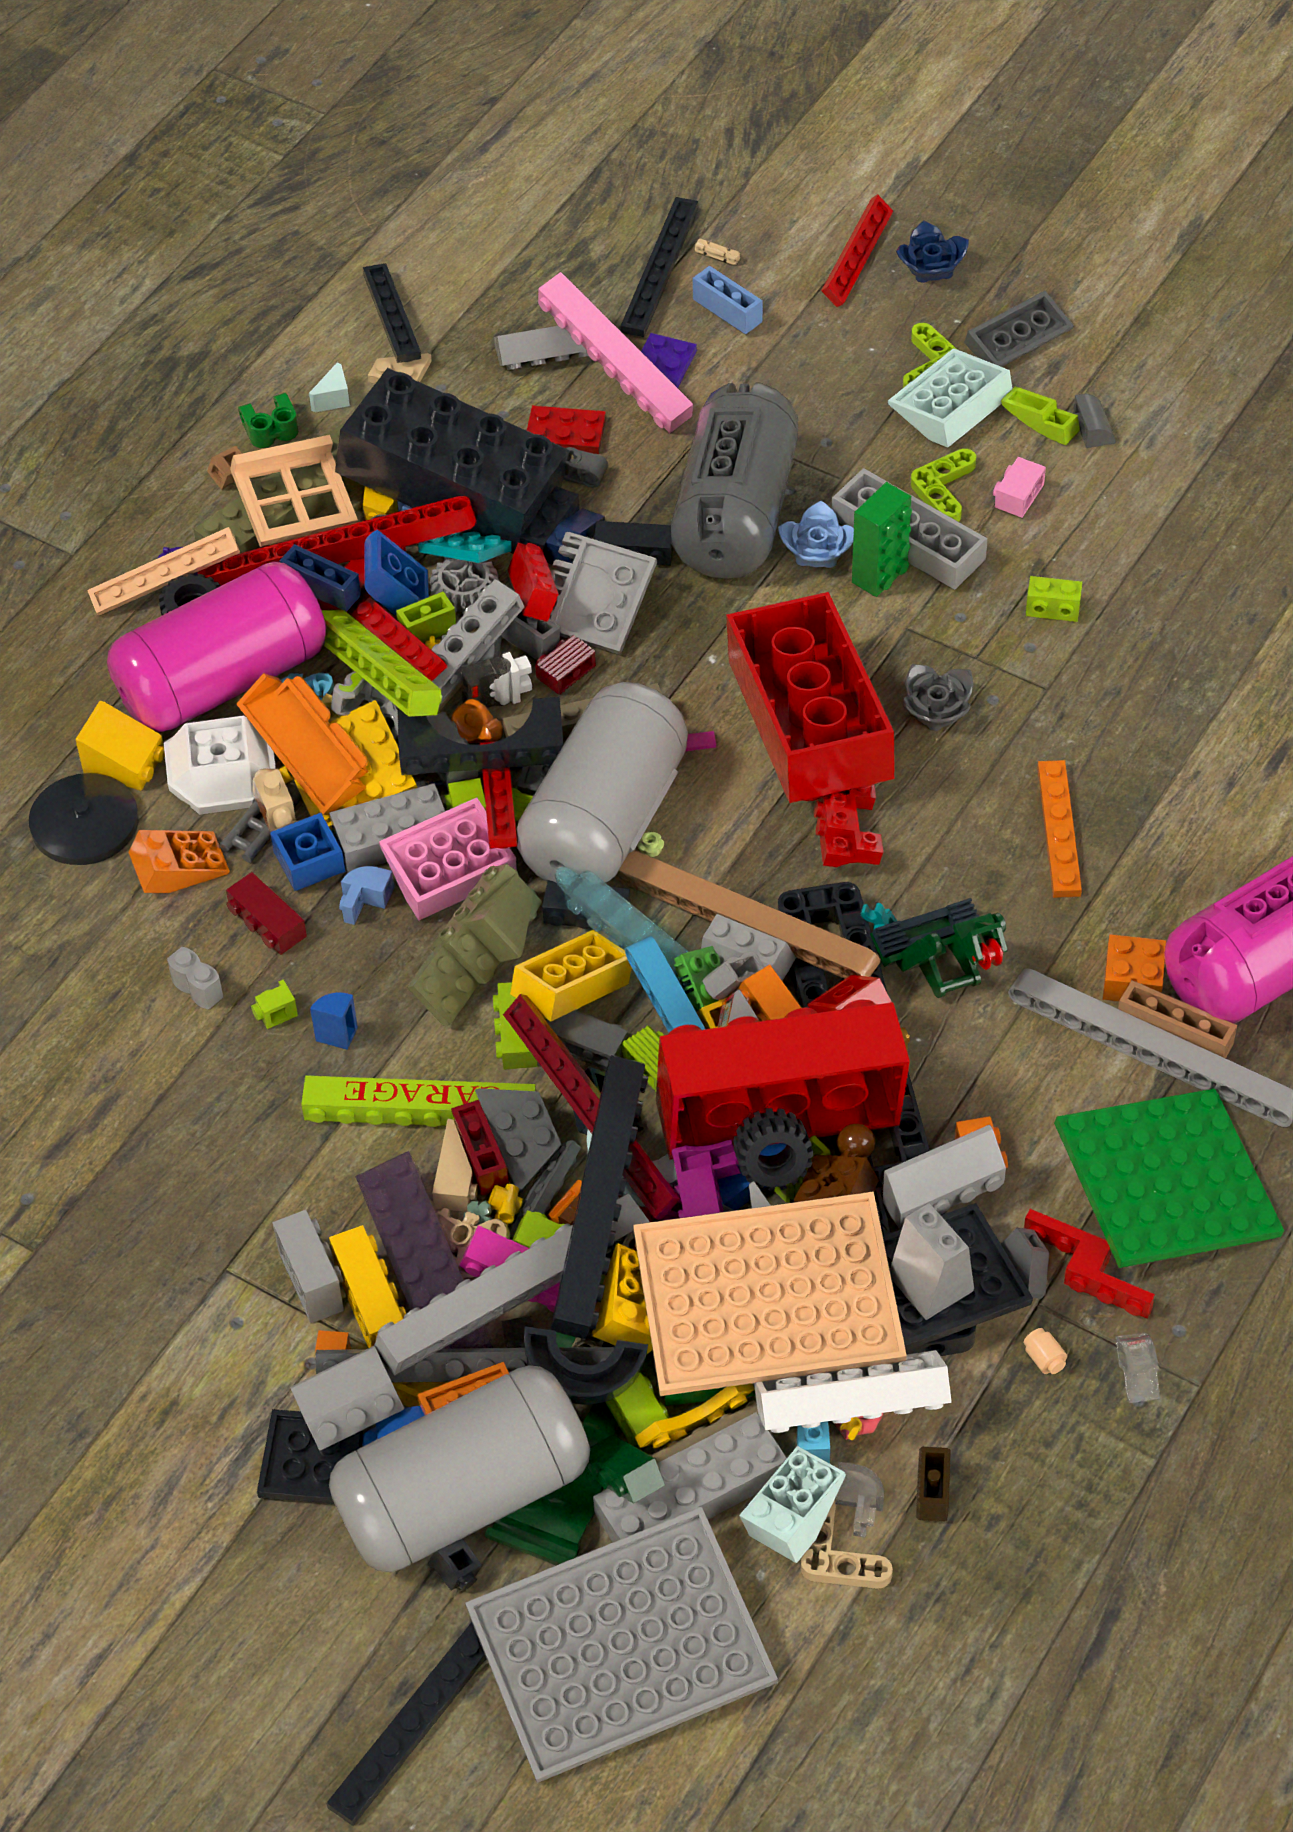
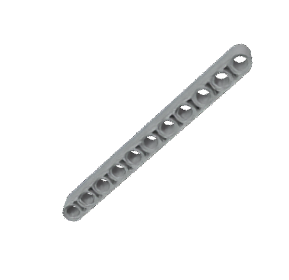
M1023 969L1008 991L1009 997L1018 1005L1201 1090L1216 1089L1220 1099L1281 1127H1288L1293 1121V1089L1037 971Z

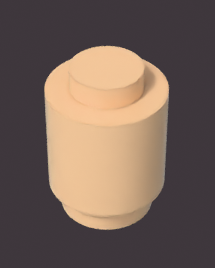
M1038 1328L1025 1338V1350L1043 1374H1056L1065 1367L1067 1354L1050 1332H1045L1043 1328Z

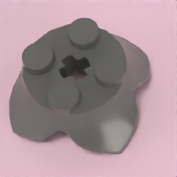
M911 665L905 682L907 696L903 698L902 703L903 707L916 720L927 725L930 730L938 731L942 727L955 723L970 711L968 700L973 691V678L970 669H953L940 676L929 666Z

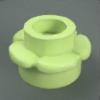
M647 832L642 835L637 847L641 853L655 857L660 854L664 847V841L661 839L660 834Z

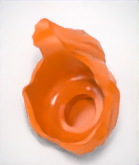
M467 700L464 704L458 706L452 714L451 721L455 722L459 735L470 744L497 742L504 734L502 722L497 718H493L487 707L478 700Z

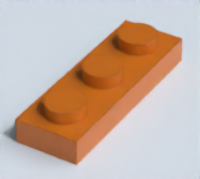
M504 1362L419 1393L417 1394L418 1402L424 1415H427L509 1374Z

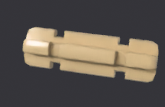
M698 239L696 242L695 251L703 255L707 253L706 256L723 262L727 260V263L737 265L740 260L739 251L733 249L729 251V248L713 242L708 244L709 241L704 239Z

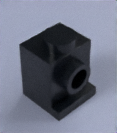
M463 1538L434 1552L428 1562V1566L431 1569L435 1568L451 1591L457 1587H460L462 1591L471 1587L477 1581L476 1575L482 1567V1564Z

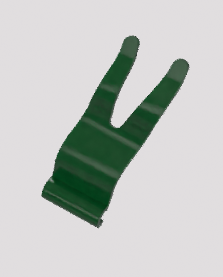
M556 1332V1343L559 1348L572 1347L576 1337ZM606 1402L593 1404L582 1424L589 1447L615 1434L618 1423ZM583 1471L573 1482L495 1521L493 1528L488 1527L485 1537L556 1566L578 1556L582 1536L595 1514L593 1496L601 1493L603 1487L596 1481H591Z

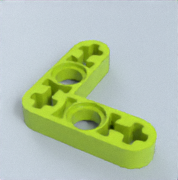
M918 323L913 326L911 341L931 361L904 375L903 388L953 348L956 349L927 323ZM939 346L942 347L943 350L934 351L931 348Z
M959 449L915 469L911 474V488L924 503L959 522L962 506L944 484L974 471L976 468L975 452L970 449ZM940 468H946L950 470V472L942 474L939 473L937 470ZM938 493L943 497L940 499H933L930 497V495Z

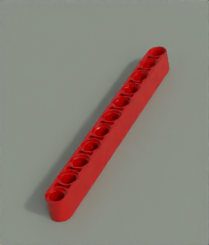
M457 496L236 554L198 571V575L203 574L205 578L211 577L214 579V582H218L222 586L264 564L279 562L294 544L336 564L363 558L365 540L376 530H379L401 548L466 531L474 527L476 518L470 499L466 496Z

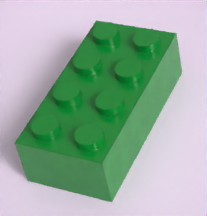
M885 482L854 512L852 583L875 597L884 590H888L893 581L899 575H903L909 567L908 555L910 549L912 496L888 482Z

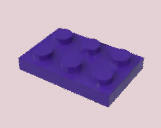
M650 333L641 352L678 388L697 351V344Z

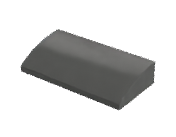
M1043 291L969 330L964 343L978 358L1002 367L1074 328V325L1048 293Z

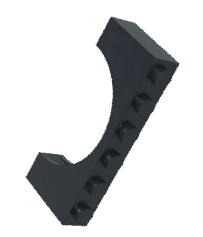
M560 697L533 698L530 715L519 730L503 740L483 745L462 744L447 739L432 727L427 716L409 717L397 708L401 775L552 765L563 747Z

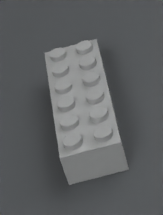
M863 468L832 497V509L837 515L838 523L854 528V512L887 481ZM912 496L908 562L955 590L986 560L987 538Z
M755 1412L657 1463L665 1486L633 1504L623 1497H618L609 1489L593 1496L595 1515L612 1543L699 1507L703 1508L707 1519H710L758 1494L787 1458L770 1432L765 1430L759 1415Z

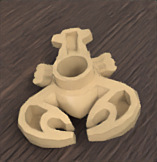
M443 1208L441 1211H437L431 1219L432 1224L430 1228L434 1232L442 1229L445 1236L449 1238L441 1246L442 1250L448 1256H453L458 1251L456 1262L457 1274L466 1280L470 1279L473 1281L478 1277L468 1274L464 1268L459 1267V1264L471 1236L477 1228L476 1225L480 1217L474 1213L466 1212L461 1222L458 1219L449 1218L450 1210ZM499 1219L488 1220L479 1225L510 1239L511 1234L508 1226Z

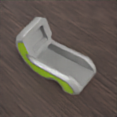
M354 671L346 676L344 685L340 683L335 685L331 709L340 716H346L350 714L349 712L357 709L364 700L369 702L376 700L380 707L390 700Z

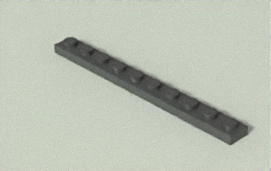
M564 1347L559 1349L570 1362L587 1366L596 1365L606 1360L615 1347ZM525 1348L441 1349L394 1376L379 1354L392 1382H451L504 1362L509 1373L515 1369L528 1366ZM367 1349L316 1350V1374Z

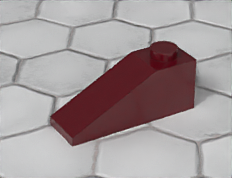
M479 1099L451 1108L462 1145L481 1196L491 1193L495 1185L505 1188L509 1184L507 1166Z

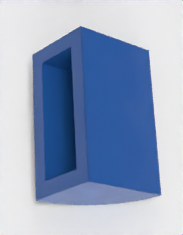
M341 992L324 995L315 1001L310 1008L315 1039L317 1042L348 1050L358 1028L353 995Z

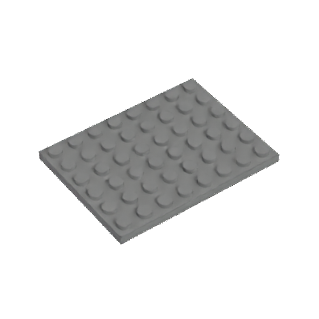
M702 1507L465 1603L537 1783L778 1683L776 1673Z

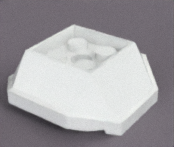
M245 716L186 723L173 737L164 742L169 791L180 800L189 804L199 815L250 808L256 800L253 795V778H255V773L264 768L276 769L274 751Z

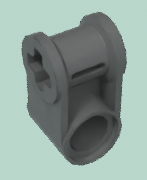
M571 447L566 448L569 450L563 480L583 484L591 488L598 487L608 468V461L599 454H592Z

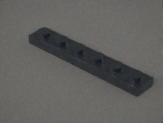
M387 264L363 267V276L397 363L421 359V350Z

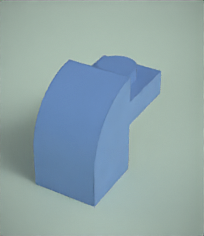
M373 866L356 868L344 876L341 881L343 896L339 906L343 913L344 922L355 925L364 904L385 909L394 890L392 871Z

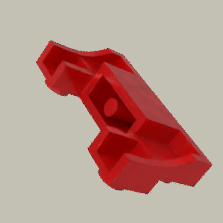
M874 784L871 787H858L857 789L824 795L815 800L814 817L818 819L816 835L820 836L823 866L839 867L849 863L880 864L884 853L881 834L861 832L857 815V808L873 809L876 800Z

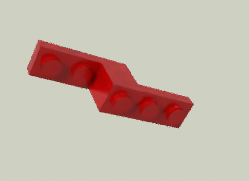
M1029 1209L1025 1217L1024 1228L1034 1230L1041 1241L1055 1246L1062 1252L1073 1254L1066 1267L1064 1284L1074 1291L1085 1292L1097 1297L1098 1300L1105 1304H1113L1123 1308L1131 1315L1142 1316L1148 1319L1152 1311L1155 1294L1103 1273L1111 1257V1249L1107 1240Z

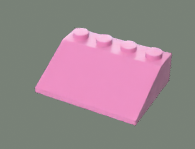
M474 798L379 841V845L396 881L418 920L465 900L468 893L482 877L484 871L490 866L508 864L516 870V857L510 847L505 849H489L486 811L478 798Z

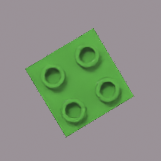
M713 946L683 953L679 957L674 958L676 964L673 966L678 977L689 976L680 980V983L688 981L692 983V985L685 987L683 990L685 992L694 989V991L686 995L695 1011L719 1001L713 999L707 993L702 982L708 974L720 966V958Z

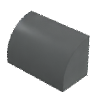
M1090 394L1075 395L1073 414L1078 415L1079 429L1086 448L1115 444V437L1101 401Z

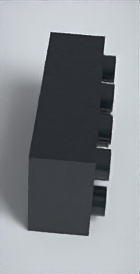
M387 367L340 429L335 472L412 508L457 496H466L470 499L476 524L464 532H479L480 536L484 537L490 535L500 536L501 540L511 541L510 553L514 554L517 544L521 543L522 535L556 486L562 488L569 450L551 442L543 435L526 431L505 421L499 415L482 411L460 401L450 393L438 391L414 380L406 373L397 372Z

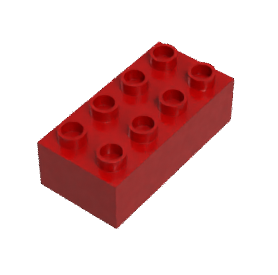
M829 592L726 615L729 664L789 803L814 801L824 795L857 789L858 787H871L873 784L894 779V730Z
M860 999L848 1003L842 1010L817 1013L812 1008H799L789 1012L784 1018L759 1021L756 1017L743 1016L730 1021L725 1027L701 1030L696 1025H682L671 1030L668 1035L659 1036L656 1105L669 1160L673 1159L672 1149L685 1145L707 1146L730 1139L733 1142L734 1136H738L736 1132L738 1126H744L743 1120L746 1117L753 1118V1113L756 1111H760V1114L765 1113L766 1108H772L773 1112L781 1108L785 1110L786 1114L789 1112L795 1114L796 1118L802 1121L809 1138L812 1136L818 1138L838 1135L844 1127L854 1123L863 1124L870 1130L898 1126L900 1124L910 1059L894 1003L875 1005L871 1000Z

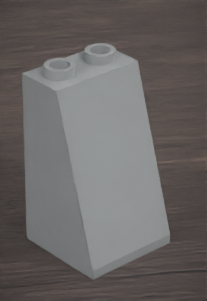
M930 1203L906 1216L891 1264L890 1276L895 1285L927 1320L973 1292L974 1284L969 1247Z

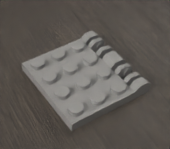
M566 532L562 540L563 546L561 545L558 552L565 557L574 559L571 564L555 560L553 567L559 571L550 570L559 595L549 620L561 627V637L568 639L575 635L576 638H579L587 645L621 655L656 567L657 560L651 556Z

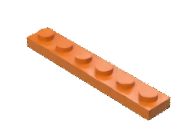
M1065 760L1038 761L1037 769L1053 898L1081 897L1082 888Z

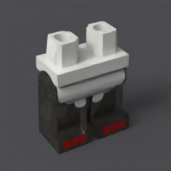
M508 652L502 654V657H495L460 667L463 703L469 699H475L487 708L505 706L511 701L513 704L521 702L520 694L532 690L531 679L528 676L529 673H532L531 664L526 655L513 659L511 653Z

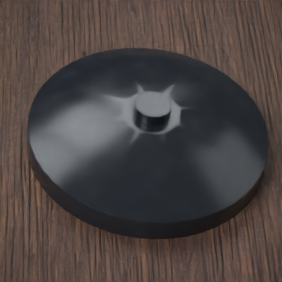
M96 773L75 774L54 782L39 794L29 813V828L37 848L50 859L69 865L94 864L116 855L132 840L139 821L137 804L131 791L120 781L110 776Z

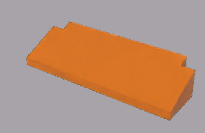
M263 673L237 702V706L323 815H330V812L337 810L366 789V786L359 778L369 772L366 769L368 765L367 757L340 724L329 723L330 711L302 677L287 678L282 683L279 678Z

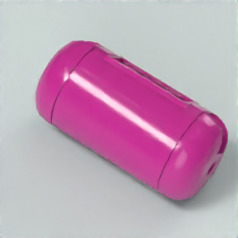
M271 562L122 635L112 643L108 651L107 668L110 678L120 694L122 703L131 717L155 732L160 733L174 729L248 691L263 673L275 677L314 657L320 652L325 643V620L313 591L300 573L285 563Z
M1293 856L1185 920L1169 934L1164 952L1165 964L1171 984L1182 1002L1203 1010L1213 1017L1234 1024L1293 989Z

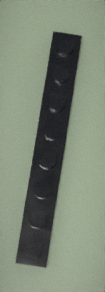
M675 197L621 323L622 333L645 337L698 211V201Z
M472 1622L327 1801V1808L352 1826L355 1825L486 1660V1655Z

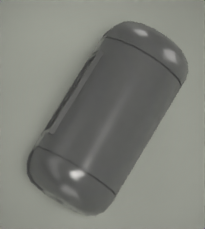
M756 382L751 392L749 384H740V392L738 393L733 383H728L709 395L703 405L697 421L671 521V543L680 559L686 565L708 577L719 579L744 577L762 566L773 546L798 441V415L791 402L777 389L761 382Z

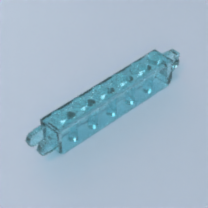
M562 866L557 869L555 874L556 882L559 888L561 887L564 891L567 901L566 906L576 915L579 913L584 915L592 929L596 932L602 930L609 936L608 940L623 949L652 936L679 983L680 980L689 977L687 975L679 978L673 966L676 964L674 958L688 951L593 872L585 871L578 876L569 868ZM688 981L682 984L680 983V985L684 989L685 987L692 985L691 981ZM694 989L685 991V994L694 991Z

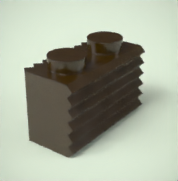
M922 1446L919 1449L916 1518L918 1520L947 1521L951 1449Z

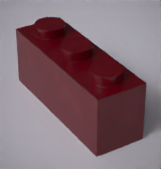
M250 872L226 889L228 899L226 905L229 911L234 916L239 915L251 932L256 931L268 948H274L282 955L307 937L304 920L253 872Z

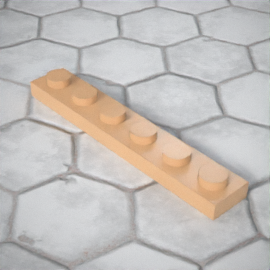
M228 527L88 590L96 613L100 616L167 586L168 582L178 580L177 577L179 576L187 577L188 574H194L239 554L240 550L231 529Z

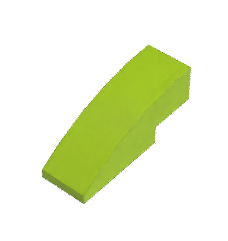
M1015 386L1001 400V404L1024 424L1045 437L1065 446L1080 431L1078 415L1058 409L1057 402L1054 399Z

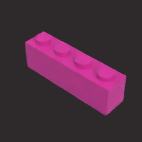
M478 1225L471 1236L459 1267L464 1268L468 1274L474 1277H480V1274L486 1268L492 1265L498 1267L505 1263V1260L511 1254L517 1251L523 1253L530 1248ZM560 1282L527 1301L541 1303L554 1313Z

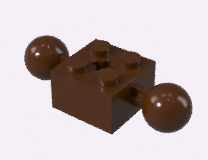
M859 1123L844 1127L839 1133L837 1140L841 1156L815 1154L812 1159V1165L808 1168L807 1174L795 1196L794 1203L874 1192L879 1179L867 1160L875 1148V1137L872 1131L867 1126Z

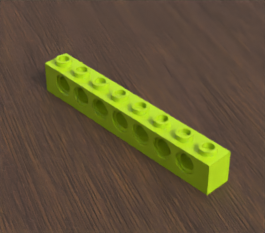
M343 610L322 611L326 625L325 647L409 717L438 715L439 705L442 701L441 689L347 612Z

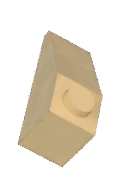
M448 1119L432 1192L434 1208H447L454 1211L468 1212L467 1205L472 1200H477L478 1184L473 1182L472 1169L454 1120Z

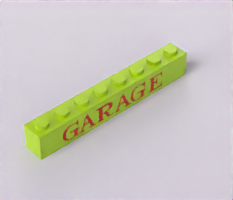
M305 1076L301 1106L304 1120L316 1123L333 1121L344 1124L359 1122L372 1125L386 1123L401 1126L412 1124L437 1127L446 1126L448 1119L454 1120L451 1108L478 1100L475 1092L476 1089L536 1091V1084Z

